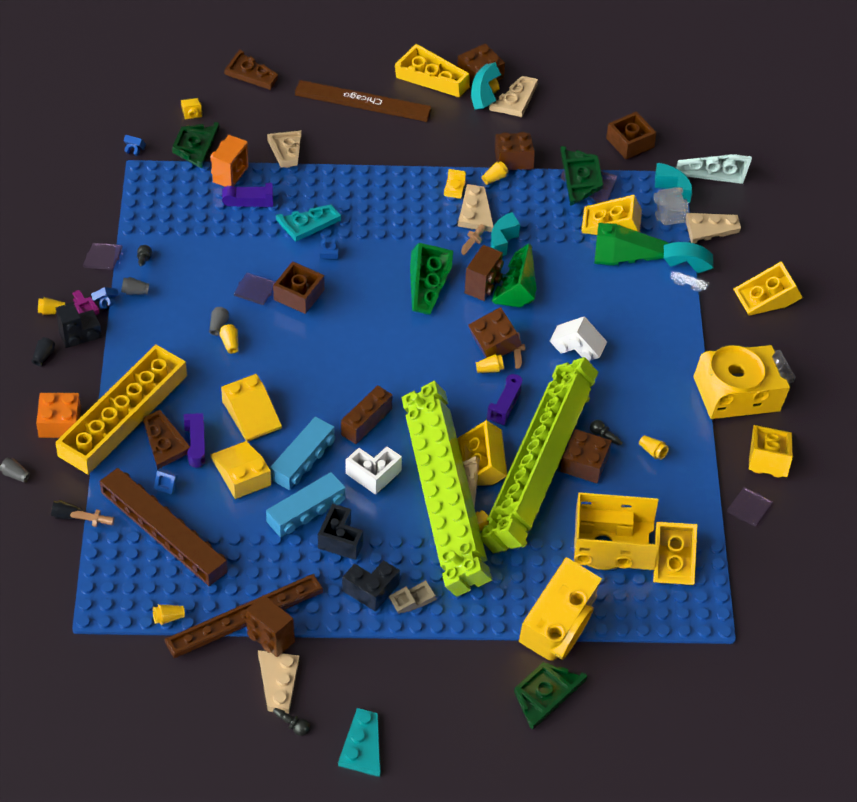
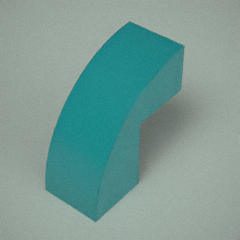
M495 62L484 65L475 75L471 88L474 109L485 108L496 101L488 83L501 75Z
M657 163L655 188L676 189V202L690 203L692 186L686 175L670 165Z
M513 212L501 217L493 226L490 248L503 252V256L507 255V240L519 237L520 223Z
M674 242L664 245V259L670 267L687 261L697 274L713 268V254L698 244Z

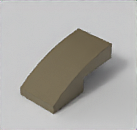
M427 581L409 590L406 586L389 596L398 614L420 608L437 600Z

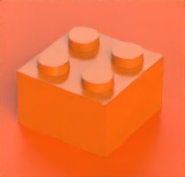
M228 135L225 140L221 141L219 148L212 153L210 158L212 162L211 174L214 183L224 187L234 186L249 167L248 141Z
M40 393L36 421L39 438H60L80 419L81 404L79 393Z

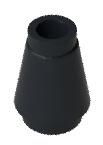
M42 337L41 340H38L31 360L33 364L42 366L53 353L55 343L51 339Z
M60 499L59 501L54 500L51 516L55 517V519H77L72 518L70 514L74 511H81L82 508Z

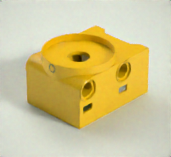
M772 345L758 347L725 346L717 351H706L700 356L693 377L710 419L781 411L790 386L788 381L780 376L772 357L775 353ZM736 373H745L741 377H736L732 375Z
M578 492L574 562L599 570H611L618 567L623 569L654 570L658 545L649 544V534L654 531L658 499ZM581 502H591V504H581ZM622 505H631V508H630V507H621V506H622ZM604 535L609 537L612 541H603L595 539L598 536Z
M566 557L523 621L519 642L547 660H555L557 658L563 660L580 637L593 613L594 608L592 604L597 598L596 593L602 578Z

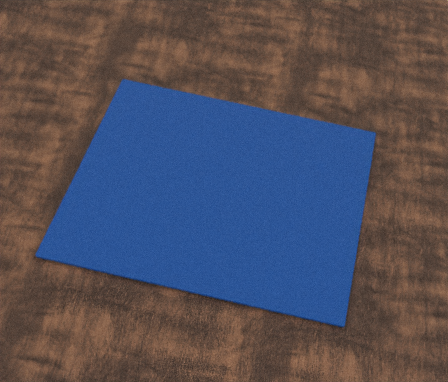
M126 161L112 288H117L119 296L114 297L115 305L109 306L99 399L155 344L186 361L187 377L150 414L161 410L191 447L190 431H185L184 414L203 413L205 464L198 468L190 466L187 454L162 467V469L178 474L175 492L169 494L154 489L157 467L144 422L142 421L90 473L86 512L95 514L96 509L101 510V515L114 517V524L99 523L97 527H93V521L85 520L72 627L73 633L175 635L314 573L323 587V593L284 610L294 619L295 637L519 641L523 621L564 559L567 557L574 561L576 506L579 492L658 499V505L654 521V531L649 534V544H655L656 522L697 524L694 585L653 583L654 570L623 569L619 567L611 570H599L587 565H581L602 578L597 589V598L592 604L594 608L593 613L576 642L733 644L735 642L713 422L709 417L693 377L700 356L705 352L697 273L687 261L670 267L665 259L649 261L639 259L635 260L634 263H628V261L619 262L618 265L594 264L597 235L585 234L581 231L585 206L635 195L642 209L640 233L669 243H691L685 220L686 214L690 213L689 203L676 202V189L655 188L656 171L601 170L603 189L570 206L564 169L508 170L506 177L486 185L481 177L490 168L298 164V166L285 168L280 167L279 163H248L249 167L234 187H265V183H273V207H239L223 204L222 189L224 186L213 182L211 174L212 162H205L203 167L200 168L189 161ZM449 169L466 172L465 187L461 199L444 196ZM467 184L485 187L493 226L501 217L513 212L520 223L519 237L507 240V255L502 256L504 265L501 273L504 275L510 270L508 265L515 252L530 243L532 246L537 287L535 299L532 303L525 304L522 307L494 304L492 302L494 291L497 286L502 285V280L499 284L495 285L492 295H488L485 301L465 294L466 268L482 245L491 247L492 233L484 231L480 236L482 242L480 244L475 242L468 252L462 255V247L470 238L467 234L469 231H476V229L458 227ZM332 205L341 215V221L297 242L276 220V215L279 214L287 216L292 215V212L295 211L303 213L308 212L310 208ZM323 238L329 241H333L334 238L339 241L338 259L320 258V244ZM418 243L453 250L452 268L447 275L444 286L441 288L430 315L412 311L410 262L411 251ZM141 245H148L152 249V255L145 265L141 267L138 263L137 250ZM292 261L324 275L325 290L306 314L274 300L273 285ZM132 277L149 283L148 294L126 295V293L121 292L123 278ZM216 307L227 309L229 311V319L225 325L232 324L238 329L239 350L236 353L230 354L227 352L220 335L214 336L209 333L211 312ZM501 307L516 332L520 334L521 344H525V350L521 351L522 365L519 369L515 368L514 352L511 351L502 356L503 370L493 373H478L475 362L485 359V356L474 340L468 324ZM585 316L607 341V344L600 358L589 361L598 371V375L594 385L590 387V400L584 404L583 411L574 429L593 434L590 431L591 422L601 420L605 427H609L608 431L621 440L622 445L611 442L610 455L598 484L560 472L561 457L559 466L547 489L546 496L534 519L533 526L527 532V545L525 547L509 548L506 551L492 553L483 543L487 561L484 563L490 569L492 581L479 587L475 584L471 585V591L456 597L444 584L442 573L445 570L440 567L405 416L408 413L404 410L401 397L414 390L419 393L422 386L436 381L446 392L448 400L446 406L450 409L458 438L487 420L488 407L490 403L497 404L505 388L507 376L511 374L519 375L523 380L522 390L506 424L502 425L487 420L502 429L508 474L549 382L553 381L552 375L556 366L567 362L572 364L573 360L582 358L575 349L561 354L550 342V339L558 325ZM257 374L268 393L282 425V429L248 441L263 457L269 469L314 417L334 426L335 441L324 450L322 457L316 459L310 471H306L300 482L290 490L271 480V486L235 499L210 454L246 441L222 402L221 387ZM378 385L393 394L392 410L355 444L341 435V420ZM646 435L665 442L669 447L665 458L662 460L654 459L639 445L641 437ZM389 447L402 456V469L376 495L346 474V459L358 448L374 458L384 448ZM116 468H119L122 472H127L135 483L141 484L149 495H154L163 507H168L176 518L182 519L190 530H195L204 542H209L218 554L221 553L225 556L227 560V573L211 586H208L101 493L100 480ZM332 472L345 486V500L339 506L351 509L350 526L363 530V546L356 560L318 549V533L329 509L324 514L316 516L309 523L299 526L292 533L286 534L281 538L266 522V510ZM506 477L494 485L477 486L475 512L483 510L489 516ZM581 502V504H591V502ZM622 505L621 507L631 508V505ZM604 535L598 536L595 539L603 541H612L609 537ZM384 560L400 570V583L391 594L406 586L409 590L427 581L437 600L420 608L398 614L388 597L374 611L342 591V577L354 564L372 573ZM158 604L183 605L185 617L160 625V623L155 624L153 607H158ZM247 627L226 635L249 637Z

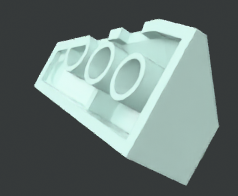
M729 154L678 160L676 169L680 170L686 177L743 184L752 157Z

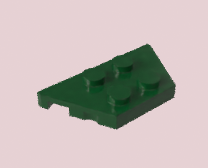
M215 122L214 126L204 127L203 124L182 126L172 146V153L202 168L218 133L219 123Z
M561 146L560 151L569 203L572 206L603 189L600 164L597 155L586 154L579 150L573 152L566 150L565 146Z
M543 662L515 687L514 692L530 728L533 730L587 680L586 674L581 673V675L568 672L569 669L555 667L552 664Z

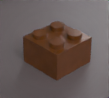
M486 43L458 55L457 67L469 73L471 85L477 72L489 63L495 62L501 75L496 77L497 81L504 78L505 62Z
M634 112L608 123L606 139L625 159H628L654 148L657 132L638 112Z
M525 132L496 134L495 155L497 162H503L508 170L534 169V147L531 134Z
M482 245L466 268L465 294L485 301L488 295H492L495 285L499 284L503 277V273H501L504 261H502L503 252Z
M293 261L273 285L275 301L305 314L325 290L323 274Z
M501 307L468 324L471 334L485 358L494 354L496 356H503L522 346L518 333Z
M574 429L562 457L560 472L598 484L610 455L612 440Z
M262 595L246 609L247 634L250 639L259 642L266 652L278 657L295 643L293 617L265 595Z

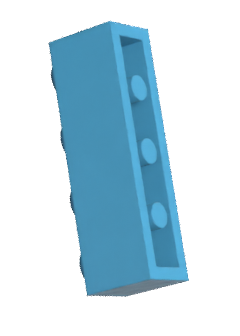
M314 417L270 467L271 480L288 490L297 485L306 471H310L316 459H320L324 450L334 443V426Z
M330 472L267 509L266 522L280 538L290 534L299 526L309 523L311 519L318 515L324 514L330 509L332 503L336 505L341 504L345 500V486Z

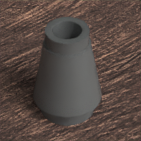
M132 277L123 278L121 292L126 293V295L148 294L149 283Z
M216 307L211 312L210 334L219 336L221 327L229 319V311L227 309Z
M5 458L0 466V471H2L3 475L23 483L29 479L31 474L14 458Z

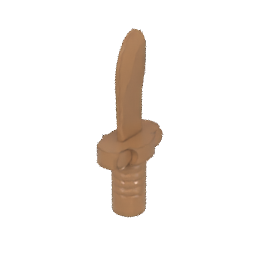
M480 224L475 232L469 231L467 235L470 238L462 247V255H465L475 242L478 244L482 242L480 236L486 230L483 224Z
M525 344L512 350L514 352L516 369H519L522 365L521 351L525 350Z
M97 509L95 514L83 511H74L70 514L72 518L93 521V527H97L99 523L114 524V517L101 515V510Z

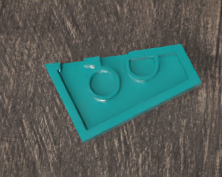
M332 205L310 208L308 212L303 213L295 211L292 212V215L287 216L279 214L276 215V220L297 242L341 221V215Z
M357 708L338 761V766L380 777L378 713Z

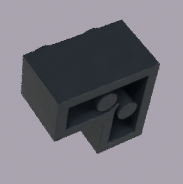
M74 302L55 307L58 330L65 348L102 338L100 323L94 310L78 313Z
M332 503L318 533V549L354 560L357 559L363 546V530L350 526L351 509Z
M384 560L372 573L354 564L342 577V591L376 611L399 585L400 570Z

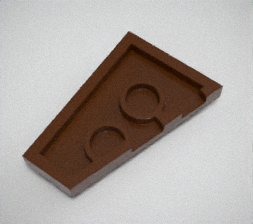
M240 49L225 68V75L270 90L278 80L277 73L265 65H259L253 57H247Z
M161 410L143 418L157 470L188 454L190 446Z

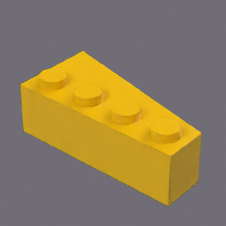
M415 44L395 63L396 78L456 97H460L470 87L468 72L418 44Z

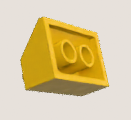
M485 420L457 438L463 462L475 456L480 459L477 486L494 485L507 476L502 429Z

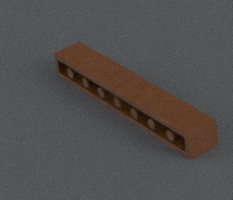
M116 468L100 480L101 493L208 586H211L227 573V560L225 556L221 553L218 554L209 542H204L195 530H190L182 519L176 518L168 507H163L154 495H149L141 484H137L132 480L127 472H122L119 468Z

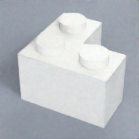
M585 316L558 325L550 339V342L561 354L575 349L582 358L586 357L588 361L600 358L607 344V341Z
M389 447L384 448L374 458L358 448L346 459V474L375 495L396 477L402 469V456Z

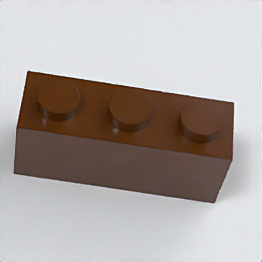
M377 385L341 420V435L357 444L392 410L393 394Z

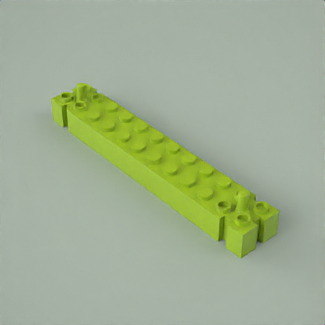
M586 357L573 360L572 364L567 362L558 365L553 372V381L549 382L487 518L489 523L483 527L481 532L483 543L492 553L506 551L509 548L525 547L527 545V532L533 526L534 519L546 496L547 489L559 466L558 464L565 452L574 427L577 425L584 404L590 400V387L594 385L598 375V371Z
M436 381L422 386L421 392L417 393L414 390L401 398L404 410L408 413L405 416L440 567L445 570L442 573L444 584L450 592L458 597L471 591V585L475 584L479 587L492 581L489 567L484 563L487 561L451 412L446 406L448 404L446 392Z

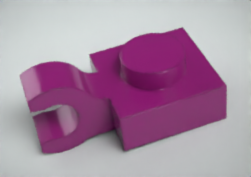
M80 290L72 293L75 297L73 301L78 313L94 310L95 315L100 314L99 308L91 297L85 299Z

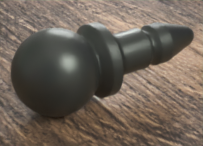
M141 245L137 250L139 266L145 265L152 255V249L148 245Z
M601 420L591 422L590 431L594 435H599L602 438L605 436L606 439L612 440V443L622 445L621 440L608 431L609 427H605Z
M273 709L278 718L290 724L288 728L293 729L295 734L304 736L309 732L310 724L307 720L299 719L297 715L293 718V716L281 709Z

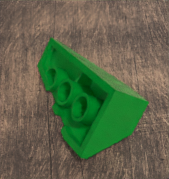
M598 223L594 264L618 265L619 262L628 261V263H634L635 260L639 259L646 261L664 259V245L669 242L617 224Z
M418 243L411 251L412 311L431 314L441 288L444 286L447 275L452 268L453 250Z
M529 243L513 255L508 265L510 270L503 275L502 285L497 286L492 299L494 304L522 307L534 301L537 287L532 246Z

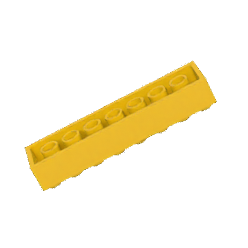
M155 344L56 441L58 457L89 475L143 421V418L148 416L187 377L186 361Z

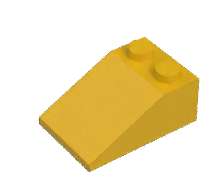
M630 195L585 206L582 233L597 235L598 223L617 224L640 232L642 209L636 196Z
M782 261L734 288L749 316L785 308L803 298Z
M257 374L221 387L222 402L247 442L282 429L268 393Z
M754 425L749 455V470L759 474L768 473L774 477H788L793 457L792 433Z
M247 441L210 454L235 499L271 486V471L263 457Z
M656 522L655 545H658L654 565L653 583L694 585L697 524Z

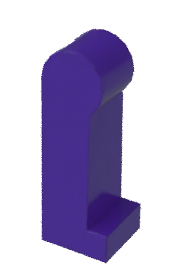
M265 183V187L226 186L222 189V202L226 206L273 207V183Z
M511 374L507 376L505 388L497 404L490 403L488 407L487 420L502 425L506 424L522 390L523 380L519 375Z
M203 413L184 414L185 431H190L191 447H189L187 452L188 463L190 466L198 468L205 464Z

